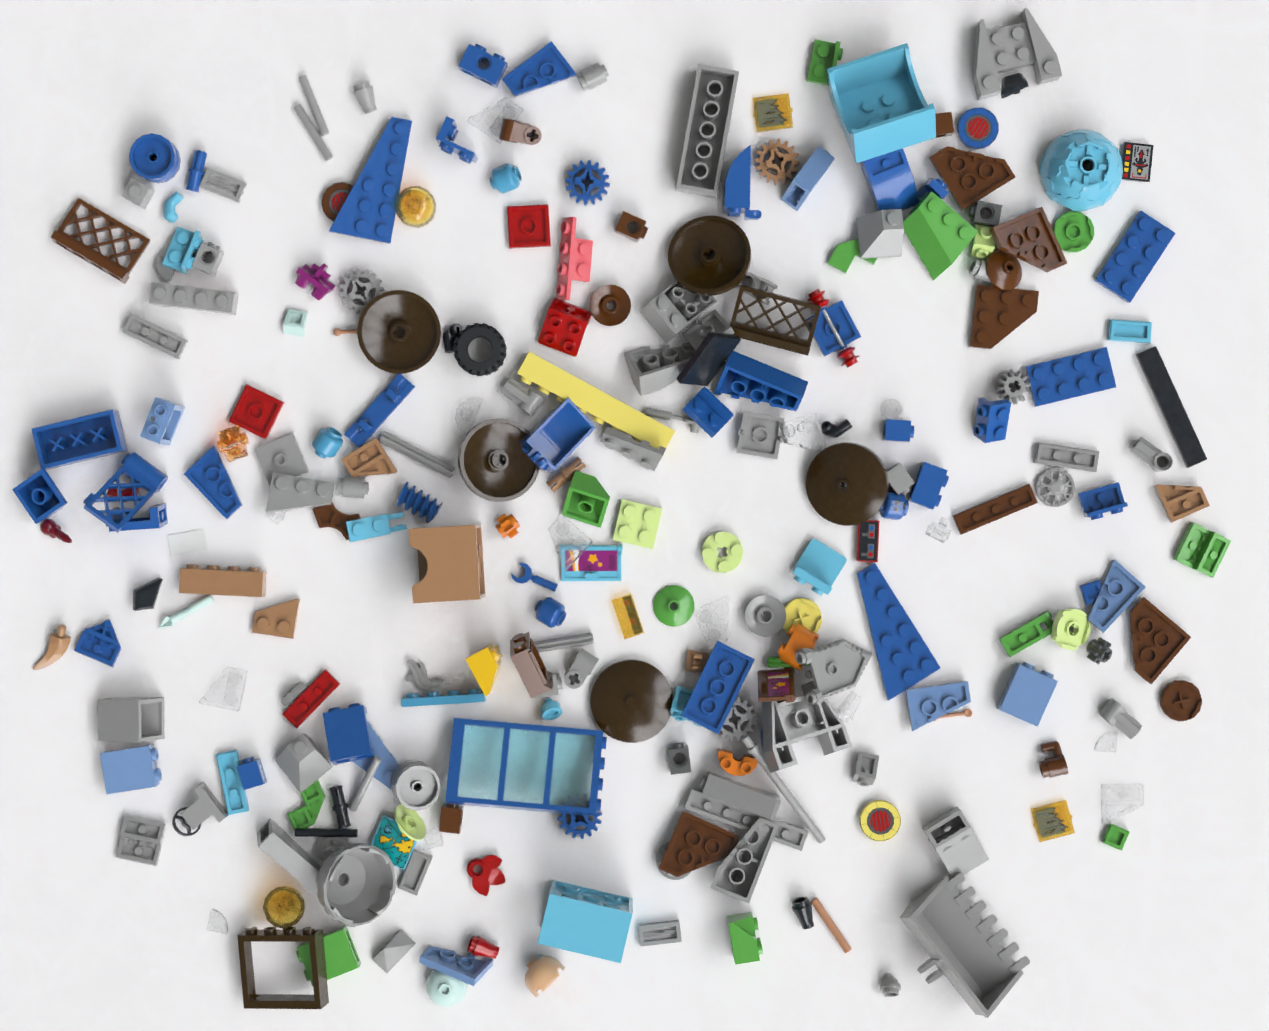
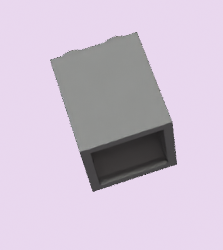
M164 697L98 699V741L140 743L165 739Z

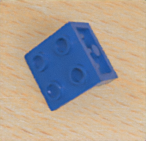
M446 116L436 137L439 147H441L440 149L452 155V152L458 154L459 159L470 164L471 161L476 163L478 158L474 152L453 143L459 130H457L455 120Z

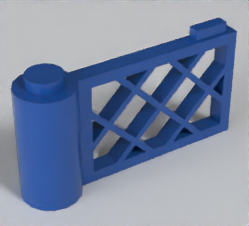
M135 452L132 454L128 453L121 462L123 466L95 495L90 493L83 501L85 510L117 533L155 493L161 490L168 480L166 474ZM124 474L130 479V483L120 484L119 477ZM131 488L133 496H122L121 489ZM135 488H143L148 493L145 496H137ZM117 489L118 497H107L106 490ZM123 501H134L135 507L133 509H124ZM95 502H104L105 510H97L92 505ZM108 502H119L120 509L109 510ZM121 514L122 521L119 524H116L110 518V515Z

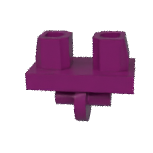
M315 263L311 267L305 264L302 268L299 267L296 272L299 275L295 284L303 289L307 288L309 283L314 285L315 288L311 295L317 300L323 299L336 287L329 281L331 275L326 272L328 265L325 263L320 267Z

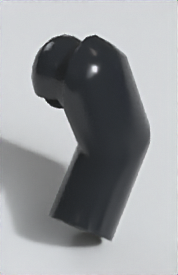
M460 324L450 325L443 333L445 353L454 352L455 338L458 337L459 332L462 330Z
M847 419L838 425L829 421H824L821 424L822 433L835 438L852 428Z

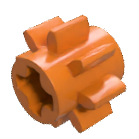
M504 513L496 519L499 523L495 527L503 538L509 536L511 539L519 533L517 528L520 527V524L512 514L506 516Z

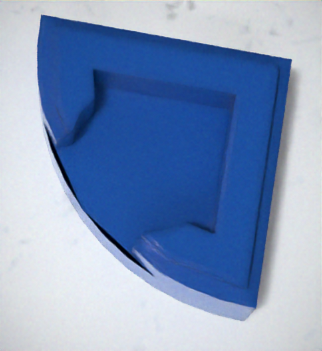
M1100 579L1079 585L1086 606L1097 598L1101 589Z

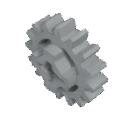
M357 269V274L355 275L350 271L349 279L343 277V280L346 282L345 285L340 284L339 286L344 289V292L339 293V296L345 297L342 303H349L347 309L352 310L355 308L356 314L360 310L363 311L371 301L372 291L375 290V298L380 295L381 291L385 290L384 287H379L382 280H375L377 276L375 273L369 276V270L367 269L364 271V274H362L360 269ZM359 278H366L371 282L362 283ZM351 283H352V284H353L352 292L348 293V292H349V287H350V285H351ZM358 285L363 289H367L364 291L366 299L358 294L360 292ZM361 300L365 305H357L353 302Z
M737 696L723 724L732 727L733 732L726 730L722 726V738L728 735L729 741H732L733 737L740 741L741 735L745 736L747 731H754L751 725L757 724V721L752 720V718L757 716L755 712L751 713V710L754 708L753 705L746 706L747 699L740 702V696ZM736 705L743 707L747 712L738 711ZM732 709L737 717L740 716V719H737V728H735V724L732 721H729L732 718ZM748 720L746 727L741 730L740 726L742 723Z

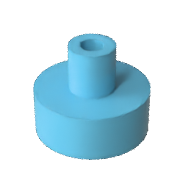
M551 698L544 700L545 704L540 708L542 718L545 720L558 718L562 714L560 703L552 701Z

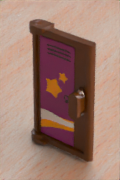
M784 667V669L758 671V701L786 700V703L794 702L796 700L794 688L795 669L793 667Z

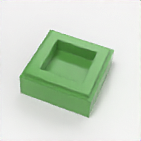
M1109 823L1101 842L1122 851L1130 832Z

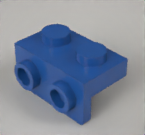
M983 397L979 398L976 408L975 425L973 427L974 436L984 443L1005 440L1011 402L1007 399L989 402Z
M1119 482L1077 493L1084 517H1091V520L1102 518L1103 513L1109 511L1111 515L1123 512V507L1128 506L1127 502L1124 501Z

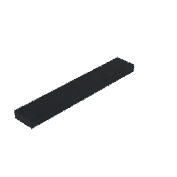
M1154 346L1137 354L1136 357L1186 467L1189 468L1207 460L1157 347Z

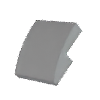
M125 815L115 857L157 866L166 824Z

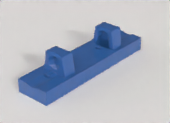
M398 374L344 435L357 447H362L413 391L415 386L402 374Z

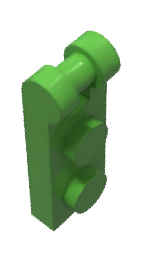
M1049 610L999 638L1009 657L1051 634L1053 620ZM1042 622L1047 626L1044 630L1039 625Z

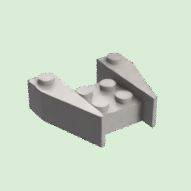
M1024 8L1020 13L1021 23L986 31L984 19L978 22L973 68V84L977 100L997 96L1002 91L998 78L1000 73L1033 65L1038 85L1056 81L1062 76L1056 52L1027 8Z
M814 681L801 685L804 696L797 697L794 702H762L763 754L770 773L798 764L791 744L818 736L824 756L852 747L846 726L825 698L818 705H810L806 701V693L810 689L815 688Z

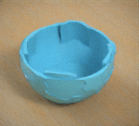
M1076 129L1058 136L1049 144L1042 155L1039 174L1046 195L1050 200L1073 211H1087L1103 206L1112 198L1120 186L1123 165L1121 155L1112 141L1096 131ZM1084 160L1092 162L1093 169L1091 171L1083 169L1082 162Z

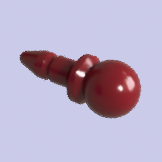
M45 519L41 522L40 530L43 534L49 535L51 538L57 537L66 543H72L69 535L61 531V526L56 525L54 520Z

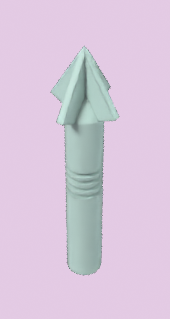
M207 595L172 616H166L158 628L173 627L174 623L214 602L213 597Z

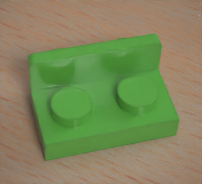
M815 39L807 82L829 86L827 69L835 67L837 60L841 61L843 48H840L841 42L836 41V43Z

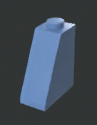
M818 146L793 179L781 200L798 211L835 158L828 151Z

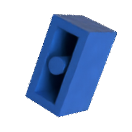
M922 462L908 501L928 509H934L935 506L938 507L942 495H939L942 487L945 488L949 476L946 475L948 470Z

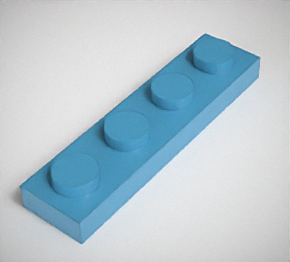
M468 689V693L461 694L460 690H450L445 695H439V691L427 692V696H419V693H407L406 697L401 699V706L413 707L485 702L486 696L480 689Z

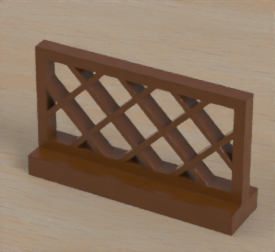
M80 198L77 199L59 229L55 230L51 235L54 243L124 284L130 278L129 274L150 243V239ZM82 205L88 209L89 216L78 219L76 212ZM101 217L106 219L107 227L95 229L93 219ZM91 220L93 230L81 232L79 222ZM76 223L77 234L69 235L64 232L68 225ZM121 228L124 230L125 237L113 240L111 230ZM108 230L111 240L99 243L97 233ZM94 234L96 244L88 246L84 244L82 236ZM138 238L143 241L140 248L131 250L129 240ZM126 241L129 251L117 253L114 243ZM112 244L114 254L108 256L101 254V246ZM130 254L131 262L125 268L119 264L118 257Z

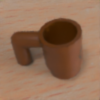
M1052 741L1040 744L1042 752L1053 750L1054 757L1046 758L1044 761L1039 762L1042 777L1052 778L1068 774L1067 763L1059 742Z

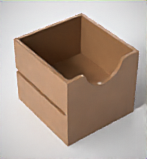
M481 524L408 529L409 545L417 549L419 583L412 587L413 603L478 600L486 596Z

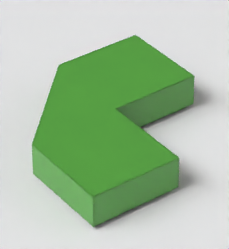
M858 239L837 245L827 264L846 274L854 257L860 258ZM866 258L863 260L874 265L877 258Z
M319 780L315 781L301 793L305 805L287 813L294 831L295 828H307L316 823L326 797Z

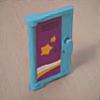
M560 544L561 581H621L622 544Z

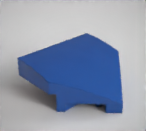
M110 619L94 627L86 628L82 632L74 651L114 667L122 648Z

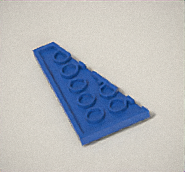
M391 117L329 232L388 244L391 243L412 121Z
M873 563L858 572L857 578L887 701L939 670L940 666L877 565Z

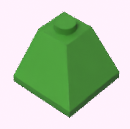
M575 471L562 515L601 528L610 496L596 477Z

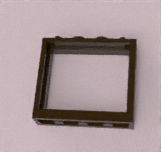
M257 927L245 928V931L237 935L244 1009H322L329 1003L323 930H315L311 927H305L302 930H296V927H286L283 930H277L276 927H267L264 930H257ZM251 942H309L314 995L256 994Z

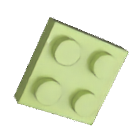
M622 499L613 540L653 549L662 508Z

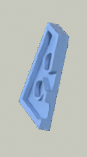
M1114 559L1088 620L1104 633L1146 587Z
M968 681L906 690L911 730L914 731L970 703Z
M367 721L374 755L382 759L373 777L391 789L390 781L392 774L400 764L392 753L389 752L380 736L372 728L370 722ZM374 757L352 762L367 772Z
M429 946L420 955L419 963L472 986L493 966L494 959L486 958V961L478 960L471 954L459 956L456 955L455 951Z

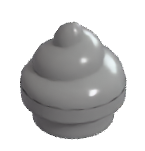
M890 974L882 981L880 990L883 996L896 997L899 995L901 985Z

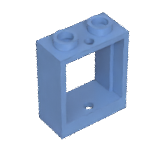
M155 397L140 436L158 444L170 445L185 407L169 400ZM152 416L155 417L154 421H151Z

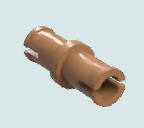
M577 456L565 468L561 467L559 469L560 472L547 481L546 484L555 493L567 481H572L575 471L582 470L586 465Z

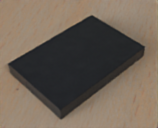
M709 332L677 376V381L680 384L708 386L741 341L739 336Z

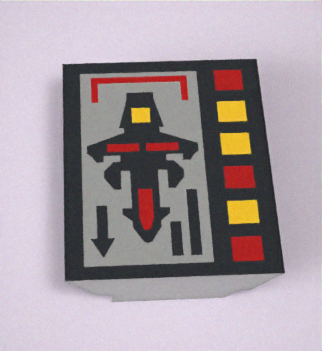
M1124 142L1122 180L1150 182L1154 145Z

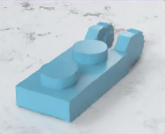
M403 512L390 515L382 514L345 522L349 542L388 535L391 532L407 529L406 524L396 525L391 528L389 526L388 520L402 518L404 516Z

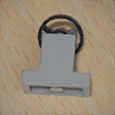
M205 783L194 789L199 799L191 806L179 809L172 818L174 830L182 836H192L197 833L201 824L212 815L218 822L229 816L228 812ZM175 819L181 821L182 826L187 829V833H183L177 828ZM197 827L196 831L191 833V828L194 830Z

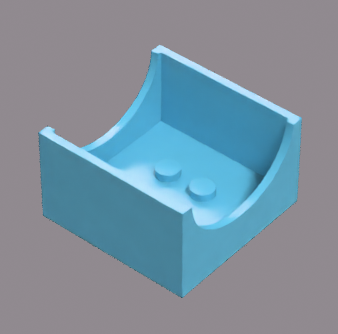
M907 43L827 69L830 100L856 163L936 138L935 107L933 103L928 106L923 97L914 73Z
M553 880L538 944L621 963L633 914V899Z

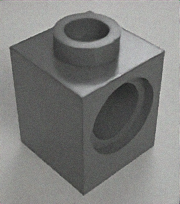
M978 200L970 208L969 217L972 218L971 224L990 227L999 225L1003 205ZM981 209L989 211V219H983L980 216Z
M684 743L671 744V747L668 748L671 775L691 772L688 745L684 746ZM676 753L685 755V760L682 763H676L673 760V756Z

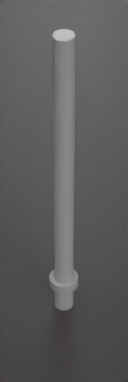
M748 734L743 736L741 740L747 747V752L752 754L818 843H823L826 838L776 772H769L765 757L758 749L759 745L754 743Z

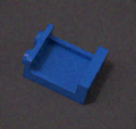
M166 503L150 507V517L131 518L120 531L156 529L167 525ZM115 507L110 510L120 509V507ZM121 514L110 515L111 520L116 524L122 521Z
M360 703L350 704L345 709H340L339 707L328 709V712L323 713L329 757L333 765L375 756L374 749L371 747L366 717L367 708Z

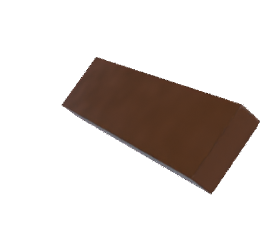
M1027 484L955 514L953 519L960 535L1038 502L1030 484Z

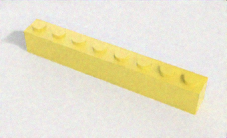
M528 352L517 373L521 376L519 380L528 385H531L533 382L539 386V391L546 395H549L550 392L557 396L556 400L561 403L569 397L584 414L588 412L593 415L592 420L601 425L606 422L612 426L611 428L631 435L633 440L637 442L645 440L650 442L649 446L659 449L662 446L666 448L675 433L669 427L531 352Z

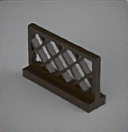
M740 285L730 326L735 332L733 335H738L739 338L808 356L821 305ZM743 291L752 293L756 300L745 305L742 300ZM766 297L772 298L776 304L768 310H765L761 303V300ZM787 302L792 303L796 311L786 316L781 306ZM758 303L763 313L753 318L748 308ZM778 308L783 318L773 323L768 313ZM806 308L815 309L814 317L806 321L801 311ZM745 310L750 320L745 323L737 322V314ZM798 313L804 323L793 328L788 318ZM765 315L771 325L766 328H760L755 320ZM786 321L791 330L784 334L779 333L775 326ZM806 326L809 331L808 340L799 338L795 331Z

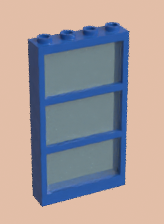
M454 718L445 801L447 804L596 816V811L601 810V799H598V790L602 791L603 778H599L600 770H604L605 757H601L602 749H606L607 737H603V731Z

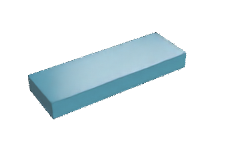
M233 750L216 754L228 815L249 811L246 790L243 789L237 766L240 765L238 751Z

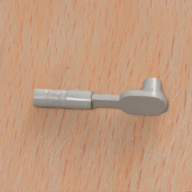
M646 407V416L666 420H680L690 423V432L698 433L700 426L688 416L673 415L672 412Z

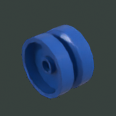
M153 133L143 135L135 140L130 149L129 159L132 168L149 182L158 184L167 182L175 177L179 171L181 163L180 153L173 143L161 135Z

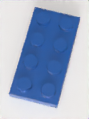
M1139 211L1094 281L1127 303H1130L1176 233L1143 211Z
M1107 347L1025 367L1028 382L1031 383L1030 390L1034 407L1116 388Z
M717 641L681 717L719 734L755 659Z

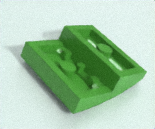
M1190 522L1172 559L1214 578L1231 540L1209 531L1194 522Z

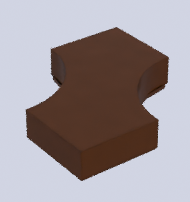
M333 502L331 505L312 509L319 528H335L343 534L346 540H349L345 522L361 519L360 514L348 515L342 513L335 507Z

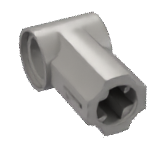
M511 377L500 391L531 416L535 414L544 401L541 396L531 389H526Z
M1143 437L1139 438L1130 451L1150 465L1156 472L1169 470L1173 464L1172 457L1168 453L1162 452ZM1159 457H1163L1166 461L1164 468L1157 465Z
M1113 698L1099 713L1104 720L1117 727L1129 739L1136 736L1142 727Z

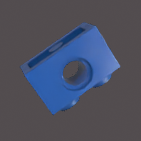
M469 44L458 65L459 70L497 88L508 67L507 62L504 61L505 58L497 53L493 55L487 53V49L481 45L475 44L473 46ZM487 60L490 64L486 69H481L478 67L480 61Z

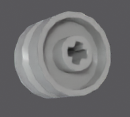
M418 760L405 761L399 765L393 772L390 781L391 790L396 799L406 808L416 811L432 806L439 798L441 791L440 779L436 772L427 764Z

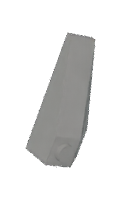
M683 343L681 347L670 348V345H663L661 349H650V346L625 352L624 357L633 384L640 395L643 396L661 390L676 381L677 376L692 357L695 350L689 343Z
M759 817L717 868L710 888L749 903L779 825Z

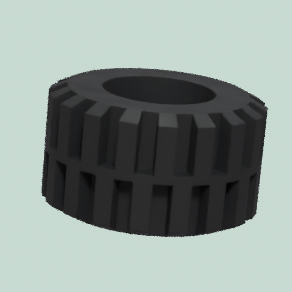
M474 323V325H468L459 332L458 337L455 338L453 350L458 365L464 371L471 375L488 376L496 372L503 365L507 347L503 336L494 327L485 323ZM480 337L487 339L492 345V354L484 362H476L468 354L469 344L474 339Z

